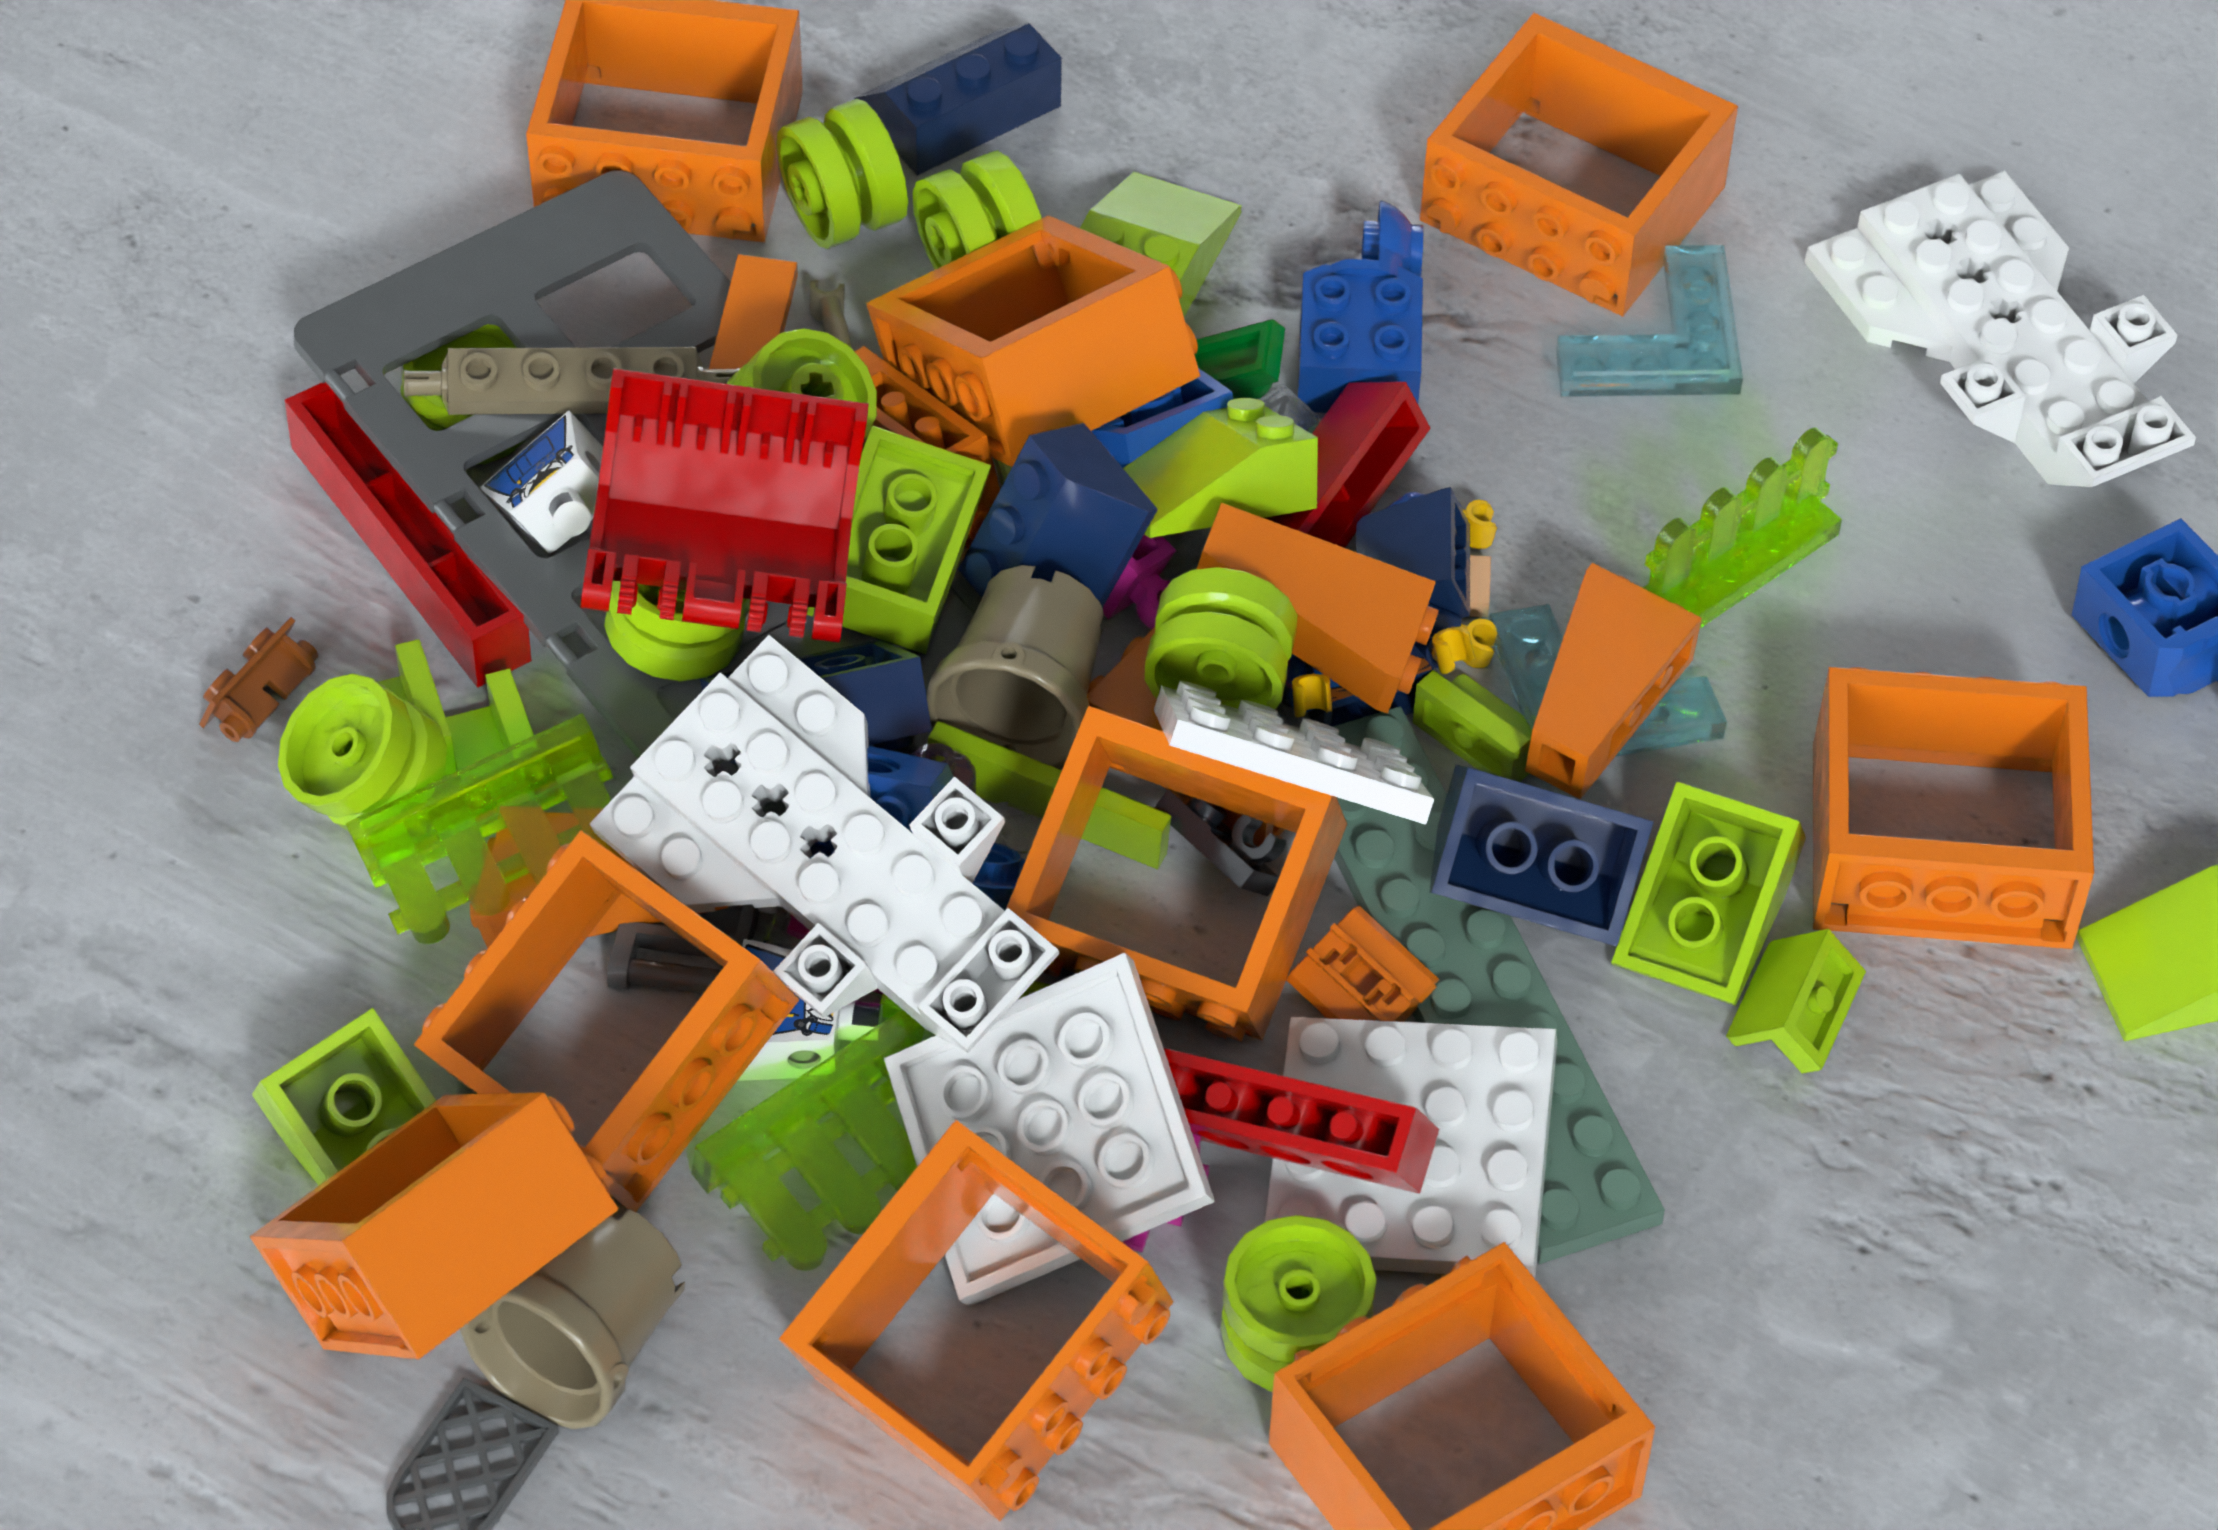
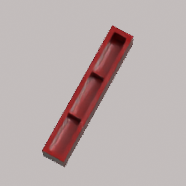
M321 382L285 399L292 450L475 686L479 688L486 684V674L509 668L513 671L531 662L529 628L524 624V615L454 540L452 532L435 512L431 513L344 409V403L326 382Z
M1407 382L1348 383L1312 432L1314 436L1318 437L1317 509L1272 516L1265 519L1345 548L1356 533V523L1363 516L1370 514L1431 429Z

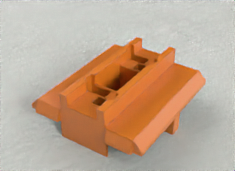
M1360 906L1351 909L1337 924L1333 923L1330 926L1331 930L1313 949L1310 947L1306 951L1307 956L1289 972V976L1286 979L1324 1018L1404 1022L1417 1009V1005L1421 1004L1437 988L1435 984L1439 981L1437 976Z

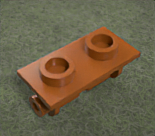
M290 617L276 633L268 627L262 630L243 653V657L248 662L235 675L227 668L210 685L203 695V698L210 704L199 723L202 728L216 716L222 721L219 725L221 732L231 741L239 742L242 738H251L280 705L279 702L263 690L266 685L286 700L315 671L316 665L314 661L318 658L317 650L305 640H299L296 643L288 636L296 621L295 619Z

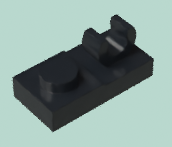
M1170 789L1165 792L1154 808L1171 815L1170 825L1239 888L1269 896L1275 888L1279 876L1264 863L1274 861L1282 854L1286 846V840L1281 836L1270 833L1264 842L1256 848L1253 843V836L1263 821L1242 815L1231 830L1222 822L1227 815L1222 807Z

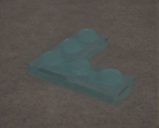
M1665 246L1663 264L1673 334L1558 336L1556 357L1561 397L1740 394L1743 374L1725 246Z
M1549 604L1490 613L1489 620L1497 628L1494 648L1519 709L1525 718L1530 734H1532V729L1563 640L1562 633ZM1707 676L1677 680L1616 756L1724 739L1727 720Z

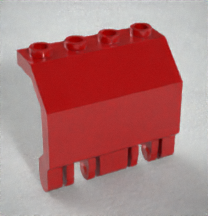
M613 368L600 476L580 608L609 612L613 581H620L617 613L632 615V608L636 606L639 587L637 584L662 587L659 590L657 609L660 612L659 619L674 621L677 592L680 589L686 590L682 622L739 629L742 600L746 598L750 599L747 631L761 632L762 625L766 623L768 603L766 601L791 604L787 617L789 636L803 638L807 607H813L811 639L840 643L847 587L846 576L852 517L869 404Z

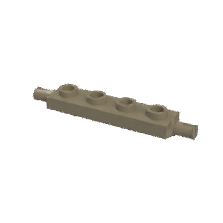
M696 347L448 348V353L442 364V371L404 370L405 397L442 395V401L449 415L565 414L568 410L572 414H607L613 368L727 384L728 380L740 368L703 369V363Z

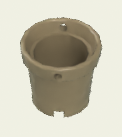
M1021 565L1002 570L988 582L983 598L957 648L938 664L930 679L926 693L930 722L933 728L938 721L944 722L1061 770L1064 767L1080 724L1089 706L1087 694L1099 641L1103 629L1100 630V625L1104 613L1102 605L1089 588L1070 575L1055 571L1052 582L1043 579L1031 578L1035 566Z
M628 1209L619 1220L611 1216L460 1328V1333L475 1364L489 1382L514 1404L558 1426L570 1429L597 1426L613 1409L624 1392L630 1365L668 1309L684 1292L685 1281L675 1286L672 1279L682 1264L677 1252L665 1236L643 1216Z

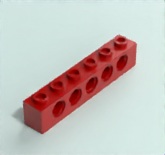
M1164 1048L1191 1132L1201 1135V1141L1418 1194L1421 1193L1440 1129L1417 1107Z

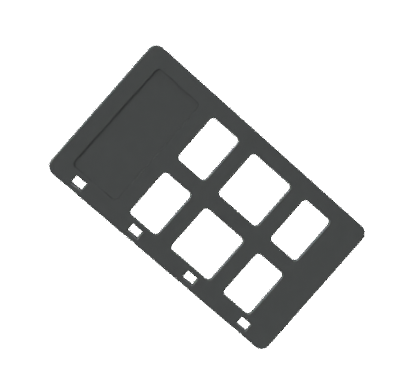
M617 170L607 172L301 318L294 328L293 344L298 354L323 383L326 382L344 403V409L431 513L435 512L452 532L454 540L524 615V624L544 647L547 646L566 668V674L632 753L639 758L702 692L700 679L675 681L657 678L630 666L612 648L609 641L573 600L574 597L582 594L591 537L550 558L536 556L465 472L468 468L548 429L564 414H475L442 431H434L424 424L384 376L386 373L488 324L500 327L517 348H576L537 303V300L635 252L647 254L693 306L612 347H696L697 352L700 353L714 346L731 283L730 280L638 177L632 173ZM354 368L370 386L356 394L340 376ZM573 414L603 446L607 414ZM868 436L864 439L863 448L865 446ZM462 498L467 501L479 516V518L467 524L450 507V504ZM964 546L927 653L923 654L887 642L920 656L926 693L930 679L938 664L957 648L982 600L981 596L958 570L968 551L966 546ZM766 601L768 603L766 623L762 625L761 632L747 631V613L739 651L727 667L710 676L735 671L768 635L795 657L878 640V638L842 627L840 643L811 639L813 617L806 615L803 638L789 636V629L787 627L788 610L791 604ZM574 631L579 634L592 650V652L579 659L561 639ZM931 732L913 735V743L911 745L890 751L919 757L928 752V737ZM722 761L715 767L717 774L725 771L732 776L739 768L731 763V761ZM782 799L778 802L770 801L762 808L765 815L769 812H774L781 816L787 810Z

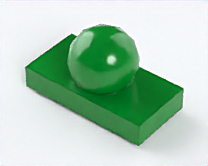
M1274 319L1196 339L1198 351L1194 355L1198 368L1230 389L1233 393V399L1254 398L1261 400L1269 394L1273 383L1279 382L1285 327Z

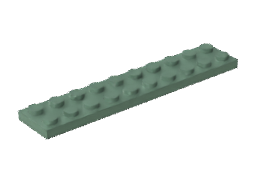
M1401 706L1390 709L1388 714L1380 712L1333 726L1339 730L1338 736L1346 739V743L1361 747L1364 738H1371L1401 749L1400 755L1408 758L1407 764L1415 768L1414 773L1422 777L1421 782L1434 798L1427 822L1423 824L1337 797L1347 826L1334 859L1357 905L1362 907L1439 978V981L1435 984L1437 988L1421 1004L1419 1003L1417 1009L1412 1013L1416 1022L1556 1029L1557 1051L1537 1254L1538 1264L1661 1225L1665 1209L1512 917L1429 892L1437 826L1447 793Z

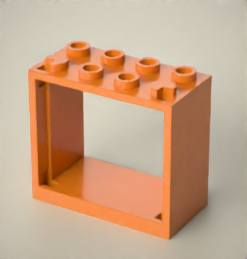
M565 0L526 132L534 207L607 172L620 170L632 173L638 177L688 234L765 243L782 177L776 150L777 132L782 126L796 121L803 94L799 10L717 0ZM584 83L757 104L747 146L572 125Z
M1533 13L1427 139L1420 221L1439 229L1440 232L1447 233L1473 245L1490 256L1498 257L1534 274L1543 281L1551 282L1586 299L1592 304L1595 303L1623 317L1725 188L1738 105L1539 14ZM1525 113L1661 177L1627 218L1492 155L1490 152L1521 114Z
M1829 667L1813 741V929L1824 930L1829 928L1830 931L2073 949L2094 876L2087 686L2067 685L2053 681L2040 683L1999 680L1993 677L1972 678L1933 675L1928 672L1878 671L1863 667ZM1849 757L2052 772L2055 849L1849 834Z
M1088 706L1007 908L1058 949L1059 955L1043 971L1045 974L1059 977L1062 968L1079 973L1126 953L1135 962L1152 1012L1177 1021L1181 1020L1185 1012L1208 1021L1205 1029L1224 1039L1229 1037L1242 1042L1246 1034L1263 1041L1346 829L1347 822L1335 796L1170 746L1163 731ZM1109 768L1296 833L1236 988L1049 921Z
M580 830L571 843L563 845L555 852L548 864L547 874L530 896L520 899L512 907L506 918L505 928L491 946L479 952L470 961L464 973V980L448 1001L438 1005L428 1015L422 1027V1034L413 1045L475 1094L511 1093L484 1073V1069L621 893L724 967L585 1148L577 1143L583 1154L593 1157L607 1173L603 1181L609 1189L607 1190L609 1195L627 1209L637 1212L791 1012L799 999L758 957Z
M544 1092L443 1095L249 1237L324 1350L419 1360L619 1209L607 1191L609 1189L603 1181L607 1173L593 1157L583 1154L570 1134L574 1131V1123L566 1109L555 1098L547 1097Z
M955 1120L792 1321L779 1340L816 1380L998 1521H1001L1010 1509L1012 1511L1020 1509L1031 1498L1039 1483L1037 1475L1053 1454L1061 1455L1073 1445L1083 1428V1421L1081 1419L1098 1398L1100 1400L1108 1398L1119 1387L1127 1371L1125 1363L1140 1344L1148 1345L1161 1334L1169 1321L1170 1311L1168 1309L1174 1301L1147 1260L959 1121ZM995 1194L1114 1284L970 1463L851 1370L991 1196Z
M1503 1242L1473 1260L1466 1255L1454 1265L1449 1274L1428 1286L1417 1284L1410 1287L1395 1300L1393 1306L1369 1319L1363 1316L1352 1320L1338 1332L1335 1339L1311 1352L1306 1349L1296 1352L1293 1363L1274 1373L1268 1444L1334 1530H1412L1334 1428L1490 1338L1574 1444L1429 1530H1586L1642 1497L1655 1425L1509 1246Z

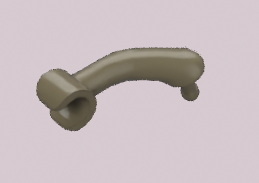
M812 280L809 289L810 315L817 320L823 321L826 333L851 347L849 330L844 317L845 284L839 283L838 288L833 291H822L818 289L819 282Z

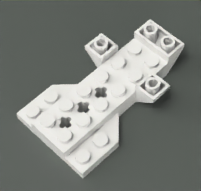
M2005 171L1969 185L1960 174L1954 175L1860 212L1857 228L1807 247L1804 263L1867 342L1891 348L1893 340L1927 348V357L1950 362L1955 370L1943 374L1940 384L1972 424L2015 443L2048 485L2094 487L2194 446L2196 437L2164 398L2160 396L2148 401L2134 385L2176 343V332L2144 295L2094 314L2089 330L2057 292L2069 247Z
M768 635L728 678L719 673L630 767L634 777L591 821L590 826L595 834L645 877L695 913L714 912L715 907L753 904L754 908L782 906L808 928L810 932L773 970V973L823 1018L879 989L926 1030L969 1053L1059 955L1056 947L1009 908L1004 911L972 884L1000 833L1005 819L954 777L910 824L911 833L871 799L867 748H869L868 723L864 713ZM735 759L739 770L731 776L725 771L717 774L715 767L722 761L730 762ZM781 799L783 800L787 809L784 814L778 816L774 812H769L765 815L762 809L765 804L770 801L778 802ZM831 840L835 849L832 855L827 857L819 852L810 858L813 855L810 850L812 845L818 841L825 843Z

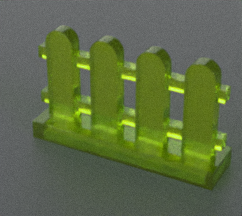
M1813 427L1799 437L1793 446L1790 460L1780 465L1772 457H1767L1760 461L1749 474L1745 490L1735 495L1727 487L1716 490L1704 503L1700 519L1692 525H1689L1680 517L1668 522L1659 532L1654 550L1646 555L1645 566L1651 572L1649 583L1642 588L1672 603H1676L1687 611L1701 617L1700 628H1702L1837 537L1840 533L1842 519L1827 507L1821 499L1829 494L1830 484L1825 481L1829 458L1837 453L1838 443L1829 435H1825L1817 427Z
M583 713L345 823L375 888L388 883L398 903L399 909L388 913L397 935L410 929L414 939L421 944H434L441 941L450 930V920L446 912L470 901L473 909L481 915L493 916L501 912L510 901V892L506 884L530 873L533 881L538 885L547 874L548 864L555 852L563 845L571 843L580 830L616 856H621L595 834L590 826L591 821L611 801L603 782L612 779L613 775L605 758L601 755L593 732ZM567 800L579 825L555 835L543 810ZM507 828L519 853L496 863L484 838ZM448 855L459 881L435 891L424 866Z
M903 1009L695 1145L692 1176L707 1194L723 1183L726 1184L727 1187L721 1190L720 1198L730 1210L740 1203L768 1236L769 1239L763 1242L762 1250L772 1262L783 1255L789 1264L798 1270L810 1271L816 1269L824 1261L827 1249L826 1237L820 1229L837 1219L847 1231L853 1234H864L881 1212L880 1201L874 1193L889 1183L898 1192L917 1168L907 1132L885 1107L896 1100V1096L884 1058L922 1042L925 1030L923 1026ZM885 1077L887 1081L873 1090L870 1089L869 1086L881 1078ZM830 1112L834 1114V1116L822 1124L818 1125L816 1123ZM846 1132H849L876 1165L875 1168L861 1177L833 1144L834 1140ZM779 1147L780 1152L766 1161L763 1160L762 1157ZM794 1167L822 1200L821 1204L806 1213L779 1179L780 1176Z

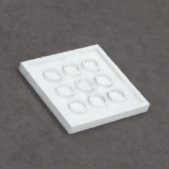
M1179 681L1177 690L1161 685L1154 712L1170 746L1426 824L1434 798L1421 782L1422 777L1414 773L1415 768L1407 764L1408 758L1400 755L1401 749L1371 738H1364L1361 747L1346 743L1345 738L1338 736V729L1309 719H1302L1300 728L1283 723L1284 720L1277 717V710L1248 700H1241L1238 709L1221 704V700L1215 698L1217 692L1191 682Z
M1126 953L1018 999L969 1053L936 1035L884 1058L917 1167L953 1122L957 1120L1121 1242L1215 1202L1135 962ZM995 1194L991 1196L945 1254L958 1299L968 1307L1081 1259Z
M1291 1017L1283 1076L1417 1107L1440 1130L1420 1194L1273 1158L1265 1222L1294 1215L1328 1220L1352 1233L1369 1253L1374 1270L1449 1274L1454 1265L1466 1255L1473 1260L1505 1242L1535 1278L1557 1051L1556 1029Z

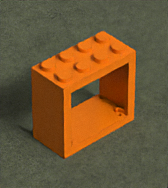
M1049 215L866 303L884 361L984 432L988 438L992 458L1010 467H1013L1029 435L1084 423L1092 431L1200 377L1194 355L1198 351L1197 340L1192 329L1185 322L1179 301L1182 297V287L1177 275L1170 266Z

